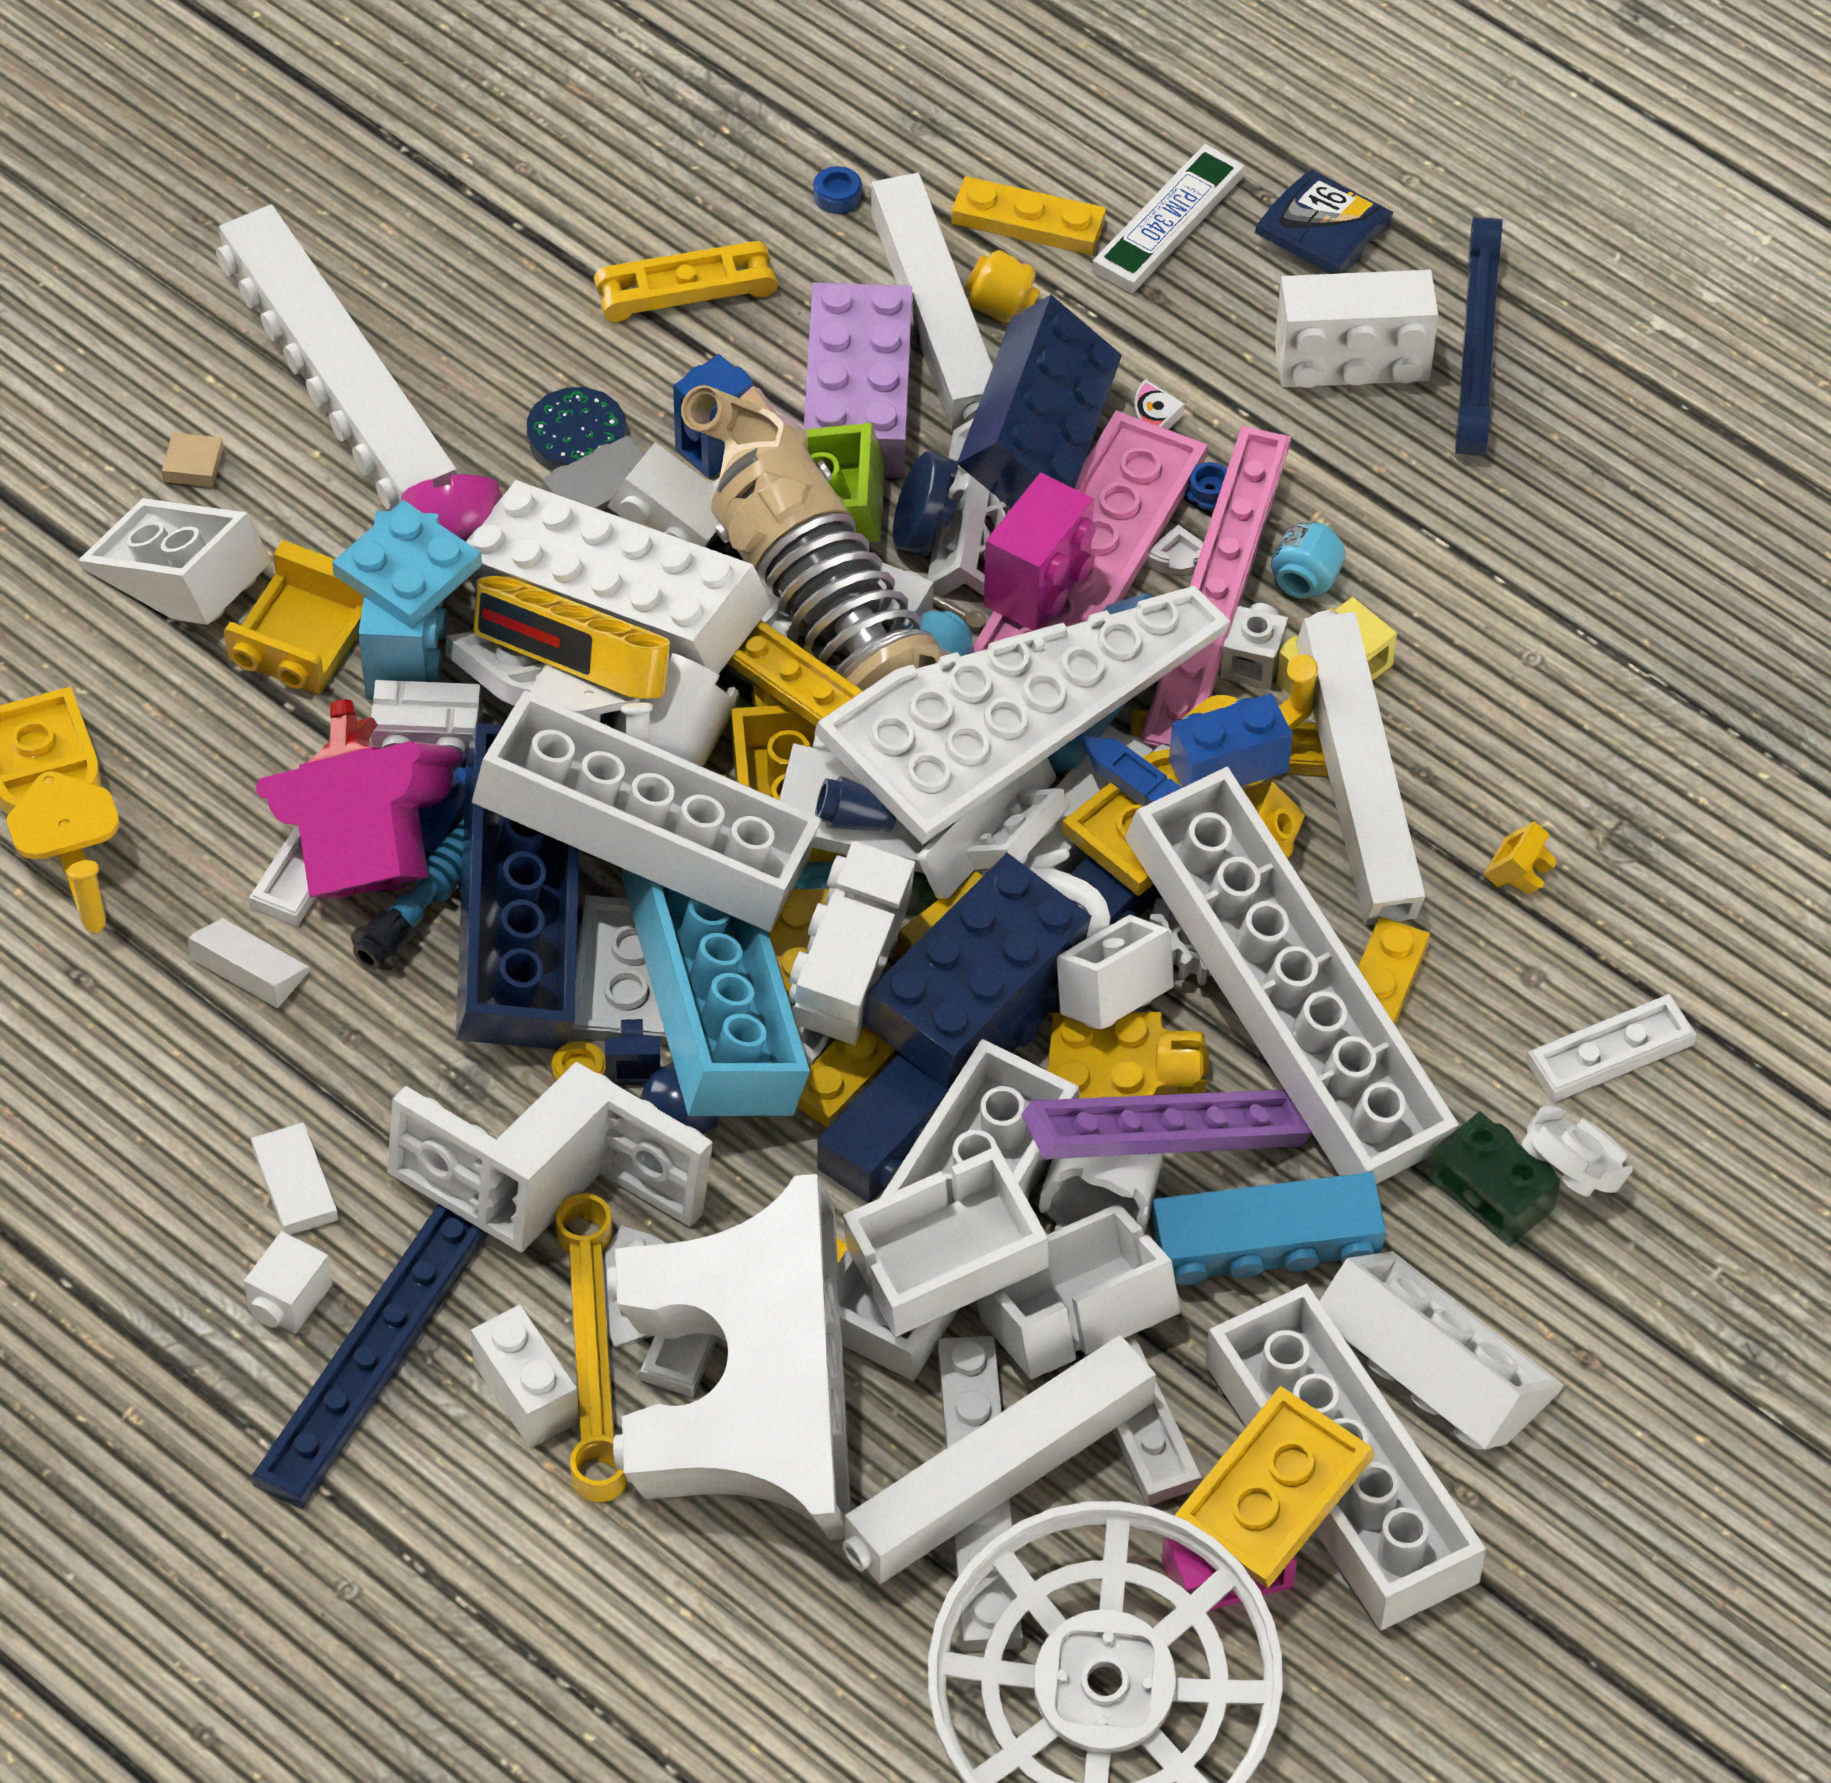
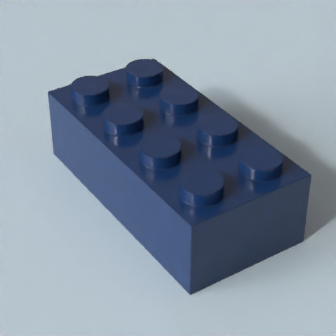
M1052 295L1013 315L960 453L958 465L1010 508L1015 505L1040 472L1075 489L1122 354Z
M1007 852L868 990L862 1024L947 1089L956 1080L981 1039L992 1043L1058 976L1056 956L1086 940L1092 916Z

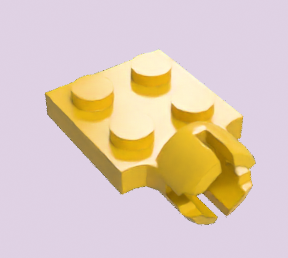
M1130 1012L1118 1019L1112 1026L1103 1029L1090 1028L1083 1022L1060 1013H1053L1048 1071L1079 1086V1098L1204 1093L1208 1080H1201L1202 1075H1207L1209 1071V1053L1207 1046H1205L1206 1039L1204 1033L1199 1031H1168L1163 1028L1164 1023L1161 1012Z

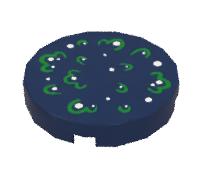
M566 387L551 392L534 404L527 417V441L530 445V451L538 462L552 471L593 453L604 444H611L626 436V416L618 402L604 392L587 387Z

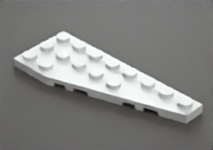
M1195 586L1138 601L1136 608L1114 614H1109L1107 610L1089 615L1088 620L1068 627L1063 622L991 642L988 649L960 656L958 652L941 656L938 663L915 669L912 664L895 669L818 721L814 734L923 845L1226 633L1230 620Z

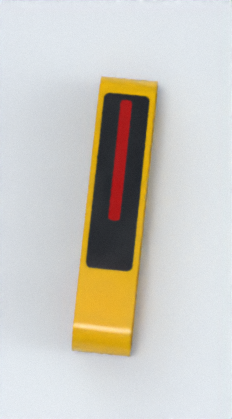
M487 576L477 580L473 632L477 636L626 696L652 699L665 695L670 641L667 638L514 578Z

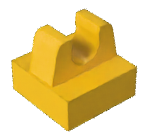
M1533 821L1506 836L1483 875L1497 888L1509 883L1526 894L1542 888L1545 882L1534 873L1533 867L1542 874L1555 867L1556 859L1544 845L1550 834L1537 822Z

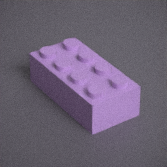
M812 282L804 429L872 423L885 458L884 478L905 479L912 328V286Z

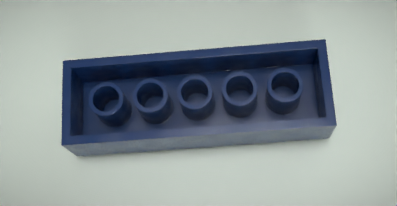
M476 723L466 754L456 1040L558 1050L567 1043L575 1021L579 849L472 803L483 758L502 728V725Z

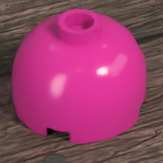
M465 474L450 475L451 485L434 488L433 479L425 480L409 487L401 495V501L405 500L422 513L438 514L439 524L465 542L477 528L482 526L491 514L494 506L503 496L502 490H499L498 482L494 479L480 475Z

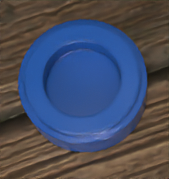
M833 166L820 171L813 182V198L816 205L823 211L832 214H844L854 210L862 199V181L860 176L852 169L842 166Z

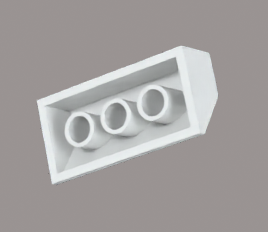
M1393 1251L1347 1258L1319 1301L1348 1345L1356 1347L1369 1358L1367 1364L1374 1372L1388 1380L1399 1381L1412 1392L1410 1398L1418 1407L1428 1413L1443 1416L1455 1426L1453 1430L1455 1435L1473 1448H1483L1485 1450L1508 1444L1559 1394L1564 1386L1559 1380Z

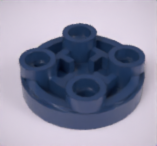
M930 451L924 452L916 460L903 484L895 510L893 543L897 549L926 557L932 548L937 527L946 529L950 525L956 508V500L948 497V494L957 475V460Z

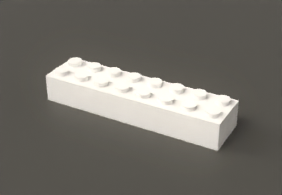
M1227 766L1137 809L1125 835L1127 843L1339 1176L1374 1172L1375 1182L1378 1184L1444 1150L1459 1126L1458 1122L1229 767Z

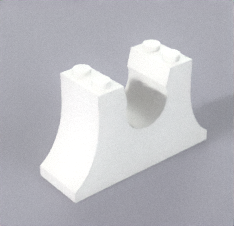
M817 1174L794 1176L787 1188L767 1208L747 1221L723 1232L690 1241L615 1248L616 1267H608L607 1269L609 1298L611 1302L617 1301L621 1316H626L638 1333L672 1339L688 1334L703 1333L717 1336L727 1341L728 1360L724 1374L715 1388L706 1396L686 1405L668 1406L656 1404L622 1416V1435H615L613 1441L614 1460L617 1470H624L627 1482L632 1483L645 1500L704 1494H733L756 1497L783 1505L798 1512L814 1523L829 1540L845 1539V1515L851 1512L835 1205Z

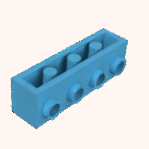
M1374 1172L1153 1199L1149 1220L1152 1239L1172 1260L1175 1282L1179 1285H1195L1212 1276L1231 1274L1234 1278L1244 1279L1257 1276L1263 1270L1286 1267L1289 1271L1300 1272L1312 1269L1319 1263L1340 1260L1344 1263L1347 1258L1381 1253L1386 1234Z

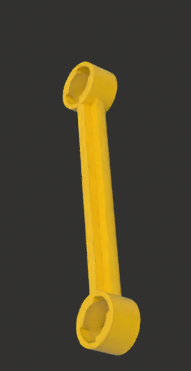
M579 1193L566 1198L559 1205L556 1212L557 1240L560 1247L569 1254L579 1409L580 1442L574 1447L570 1456L571 1482L574 1490L582 1498L591 1502H607L618 1497L625 1490L628 1483L624 1470H617L613 1451L614 1422L603 1252L608 1248L612 1240V1215L608 1204L602 1198L594 1194ZM584 1216V1220L596 1223L600 1230L591 1235L579 1236L569 1232L565 1225L575 1217ZM599 1457V1462L611 1465L615 1469L616 1474L605 1480H591L584 1477L579 1472V1469L586 1461Z

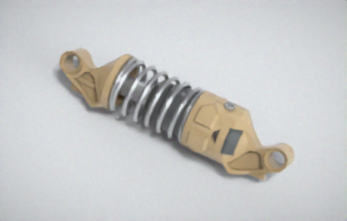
M706 385L691 389L684 397L681 405V416L684 423L690 429L725 442L720 481L711 501V512L719 522L715 529L724 543L730 541L732 548L737 549L743 560L753 564L762 585L765 587L766 593L771 597H780L778 612L783 616H793L791 631L796 635L806 636L804 650L811 655H820L819 660L827 665L826 661L833 652L846 647L851 655L841 664L828 667L862 691L895 669L912 664L915 669L938 663L941 656L952 654L943 649L930 632L921 630V617L915 611L908 610V598L902 592L895 591V579L888 572L882 571V560L875 553L869 552V541L861 533H856V521L845 507L843 499L837 495L829 483V480L832 479L831 472L823 461L816 464L808 452V432L791 419L777 414L762 391L754 386L740 398ZM717 404L716 416L710 422L711 410ZM880 579L886 584V590L882 589L878 583ZM894 598L899 604V609L887 610ZM896 618L893 625L886 632L880 622ZM906 618L913 624V629L900 630ZM800 621H804L807 627L803 628L800 626ZM816 637L832 639L827 645L822 647H815L813 645Z

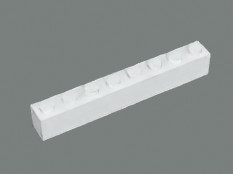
M270 204L218 226L221 247L216 249V255L223 272L227 276H235L241 296L248 308H257L261 314L263 328L271 341L279 340L283 346L284 356L289 368L295 375L299 373L303 375L306 380L308 393L317 408L325 407L329 413L330 424L335 435L341 442L344 440L349 442L352 447L354 460L363 475L371 474L376 482L378 496L385 508L389 510L396 507L401 502V495L409 487L422 481L433 479L434 488L451 485L450 475H457L456 467L273 205Z

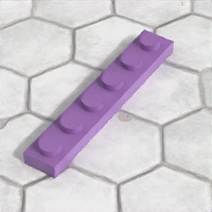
M1285 1090L1032 1100L1021 1114L1043 1159L1303 1146L1313 1134Z

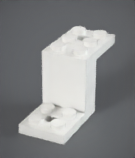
M575 1062L497 1140L488 1135L481 1127L469 1124L444 1109L434 1099L426 1098L405 1086L392 1099L387 1173L522 1253L556 1219L559 1205L566 1198L582 1193L600 1174L691 1227L703 1215L713 1141L704 1137L695 1128L685 1126L658 1110L652 1103L641 1100L612 1083L606 1076L595 1073L580 1063Z

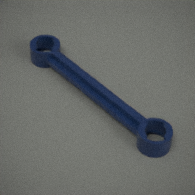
M1473 216L1455 454L1486 455L1490 420L1489 401L1498 267L1503 219L1478 216Z

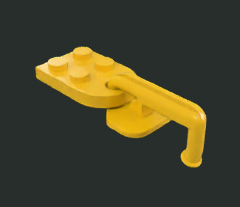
M1301 654L1295 656L1287 666V674L1292 681L1291 696L1279 705V708L1291 731L1309 718L1313 710L1318 664L1309 655ZM1228 695L1211 696L1184 717L1193 713H1207L1227 707L1238 701V699ZM1170 749L1154 751L1142 757L1167 775V779L1171 778L1181 786L1169 762ZM1265 779L1260 780V781H1257V782H1253V783H1250V784H1247V785H1244V786L1257 785V784L1261 783L1262 781H1264ZM1109 783L1062 820V834L1139 896L1154 883L1127 843L1125 835L1136 810L1143 806L1112 783Z
M70 686L0 705V807L8 814L6 819L8 830L14 847L20 855L29 859H45L56 855L59 856L81 922L87 931L96 935L102 933V929L106 925V916L97 878L99 865L95 861L86 859L83 848L110 839L117 832L120 822L111 793L107 789L100 787L101 776L97 757Z

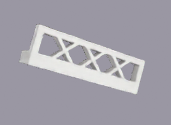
M973 419L953 430L948 458L958 461ZM958 465L956 478L948 494V497L956 500L954 516L946 529L938 526L935 531L927 579L933 581V592L940 597L964 583L984 596L985 575L977 570L979 555L983 554L985 559L986 540L990 536L984 523L985 516H990L996 528L1011 508L1005 503L1000 502L993 493Z

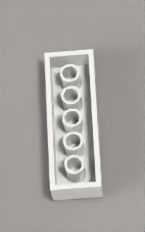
M517 480L494 506L491 514L482 526L477 528L466 541L480 551L482 557V566L469 577L475 591L477 580L482 577L504 576L523 581L661 635L670 641L668 662L674 653L697 662L717 674L720 673L772 606L753 564Z
M526 690L521 694L483 758L472 798V803L768 932H771L808 862L822 821L821 818Z
M981 1039L880 1198L941 1171L946 1179L947 1205L952 1204L956 1201L953 1198L951 1166L998 1146L1028 1200L1053 1159H1043L1021 1114L1032 1100L1079 1098V1086ZM847 1248L838 1263L842 1345L914 1382L938 1344V1339H941L959 1309L895 1337L873 1297L872 1285L867 1286Z
M1308 1284L1302 1285L1209 1329L1205 1365L1246 1427L1275 1391L1282 1386L1373 1447L1375 1457L1317 1527L1315 1532L1380 1631L1480 1583L1486 1553L1485 1546Z

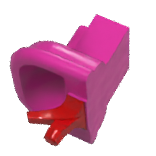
M342 699L330 703V741L309 761L299 764L298 769L262 777L256 784L257 794L262 798H267L269 808L276 819L284 824L298 825L309 897L339 899L366 892L395 891L405 888L404 883L429 878L418 811L442 803L449 795L454 781V772L462 764V753L458 749L446 745L413 741L384 748L376 747L370 742V737L378 726L373 717L357 722L352 700Z

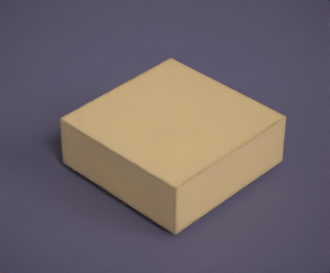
M172 432L162 468L163 482L213 488L224 449L222 438Z

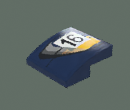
M1311 169L1294 182L1275 201L1258 222L1254 233L1331 274H1341L1360 261L1366 243L1389 228L1394 212Z

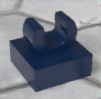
M643 1019L621 1020V1037H605L606 1077L616 1085H645L648 1078L661 1068L660 1036H644Z

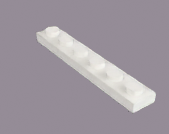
M994 1336L938 1339L937 1351L946 1449L1001 1413ZM1010 1499L954 1535L957 1578L966 1565L992 1539L1012 1527ZM995 1568L980 1582L961 1612L964 1652L985 1651L996 1622L1008 1604L1016 1597ZM1021 1620L1010 1635L1005 1649H1022Z

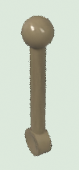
M933 593V605L946 612L958 615L969 626L973 634L982 632L986 625V617L982 612L972 611L968 613Z

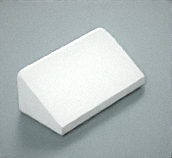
M224 918L194 932L188 939L191 960L277 1009L310 972L309 966Z

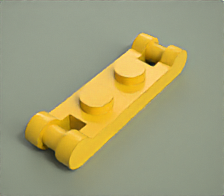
M760 241L606 266L598 270L594 275L597 292L604 296L601 301L602 311L605 319L609 322L624 321L632 313L748 293L758 298L767 297L778 288L775 272L768 267L771 259L767 246ZM636 286V288L624 290L627 287Z

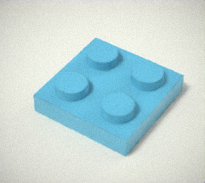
M402 500L332 562L335 577L409 628H413L482 566L481 552L405 500Z

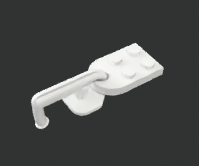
M473 631L446 636L445 655L502 701L515 706L523 691L526 690L597 722H600L601 714L621 710L626 716V734L649 744L650 711L653 710L651 703H639L641 698L623 695L479 637Z

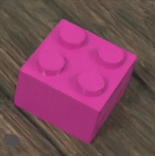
M1040 472L986 540L984 606L1033 631L1040 629L1049 616L1056 617L1066 602L1069 590L1076 582H1084L1094 565L1095 556L1091 554L1092 539L1097 527L1096 522L1093 521L1094 498Z

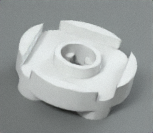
M1555 1106L1541 1107L1527 1127L1528 1134L1522 1141L1523 1148L1533 1157L1544 1162L1549 1161L1563 1172V1182L1580 1195L1590 1196L1594 1189L1609 1193L1619 1191L1633 1171L1632 1165L1622 1166L1628 1157L1623 1148L1607 1133L1586 1119L1581 1118L1575 1126L1561 1119L1567 1110Z

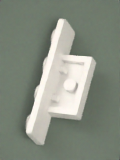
M1048 758L938 833L918 854V861L936 898L948 899L974 869H991L1007 852L1023 864L1028 858V853L1040 839L1054 830L1057 820L1071 805L1063 788L1047 789L1056 778Z

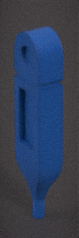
M1085 733L1076 737L1084 746L1094 770L1143 807L1183 788L1171 778L1167 779V775L1117 739L1096 738L1087 736Z

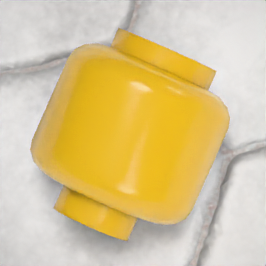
M1001 250L992 252L989 257L981 254L964 287V290L970 292L969 304L972 308L1004 324H1008L1013 315L1033 305L1041 291L1032 286L1036 278L1035 269L1031 265Z

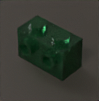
M1481 1111L1434 1148L1429 1175L1430 1180L1508 1247L1512 1246L1555 1209L1561 1181L1548 1162L1538 1160L1530 1155L1516 1142L1515 1137L1507 1127L1500 1123H1494Z

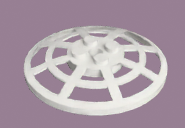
M1121 1501L1081 1502L1051 1508L1018 1522L992 1539L966 1565L947 1593L934 1625L928 1655V1695L935 1729L950 1763L964 1783H998L1017 1768L1036 1783H1079L1053 1773L1033 1758V1756L1058 1737L1078 1749L1087 1751L1084 1783H1108L1110 1753L1127 1751L1140 1744L1162 1767V1770L1132 1783H1209L1194 1766L1203 1758L1216 1738L1224 1717L1226 1704L1262 1705L1259 1724L1249 1749L1231 1778L1226 1782L1248 1783L1262 1762L1275 1731L1283 1690L1282 1654L1275 1623L1261 1591L1242 1564L1215 1538L1190 1522L1153 1507ZM1086 1525H1106L1103 1561H1087L1067 1565L1045 1574L1035 1581L1014 1554L1015 1551L1026 1544L1056 1531ZM1130 1527L1148 1530L1180 1543L1206 1560L1216 1572L1190 1595L1180 1585L1161 1573L1137 1564L1127 1563ZM995 1568L1016 1597L1008 1604L996 1622L987 1642L984 1658L949 1652L952 1634L965 1604L980 1582ZM1102 1580L1099 1610L1084 1612L1068 1620L1063 1617L1047 1597L1053 1592L1072 1584ZM1125 1582L1155 1592L1176 1608L1152 1628L1141 1619L1123 1612ZM1232 1589L1244 1604L1257 1633L1263 1660L1264 1680H1228V1666L1223 1644L1213 1622L1206 1613ZM1029 1612L1049 1636L1041 1647L1036 1664L1002 1661L1003 1652L1010 1635L1022 1617ZM1191 1627L1198 1634L1206 1652L1210 1679L1176 1678L1173 1659L1168 1647ZM1109 1667L1120 1675L1122 1685L1116 1693L1109 1696H1101L1090 1689L1087 1682L1089 1675L1097 1668ZM946 1676L982 1682V1699L986 1718L1002 1750L977 1768L973 1767L965 1755L953 1728L946 1696ZM999 1685L1034 1689L1037 1706L1043 1719L1018 1738L1012 1733L1004 1715ZM1172 1703L1208 1704L1200 1730L1189 1747L1181 1753L1159 1729L1166 1720Z

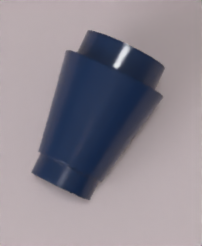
M839 776L837 780L825 778L817 798L815 816L826 822L827 828L882 830L886 832L893 830L897 818L868 788L842 776Z

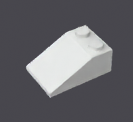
M142 498L78 560L82 569L173 620L205 625L221 617L225 607L243 590L251 587L255 583L257 576L272 562L247 512Z

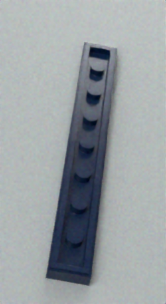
M438 1203L251 1475L254 1487L301 1510L303 1509L489 1233Z

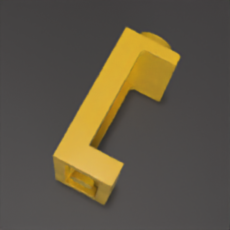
M282 540L273 553L274 577L243 623L238 625L229 622L224 630L227 657L229 661L234 662L244 670L258 671L279 679L291 688H303L320 695L359 636L364 596L333 575L332 562L335 560L334 558Z

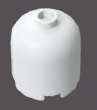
M673 653L668 662L665 695L659 698L641 699L639 702L651 703L653 705V710L650 711L649 744L703 767L731 717V708H736L741 698L739 691L734 687H729L726 693L715 685L720 675L697 662ZM619 710L613 729L626 734V716Z
M1162 1153L1053 1159L1040 1196V1212L1045 1213L1046 1211L1056 1222L1054 1231H1057L1119 1203L1141 1226L1145 1235L1159 1179Z

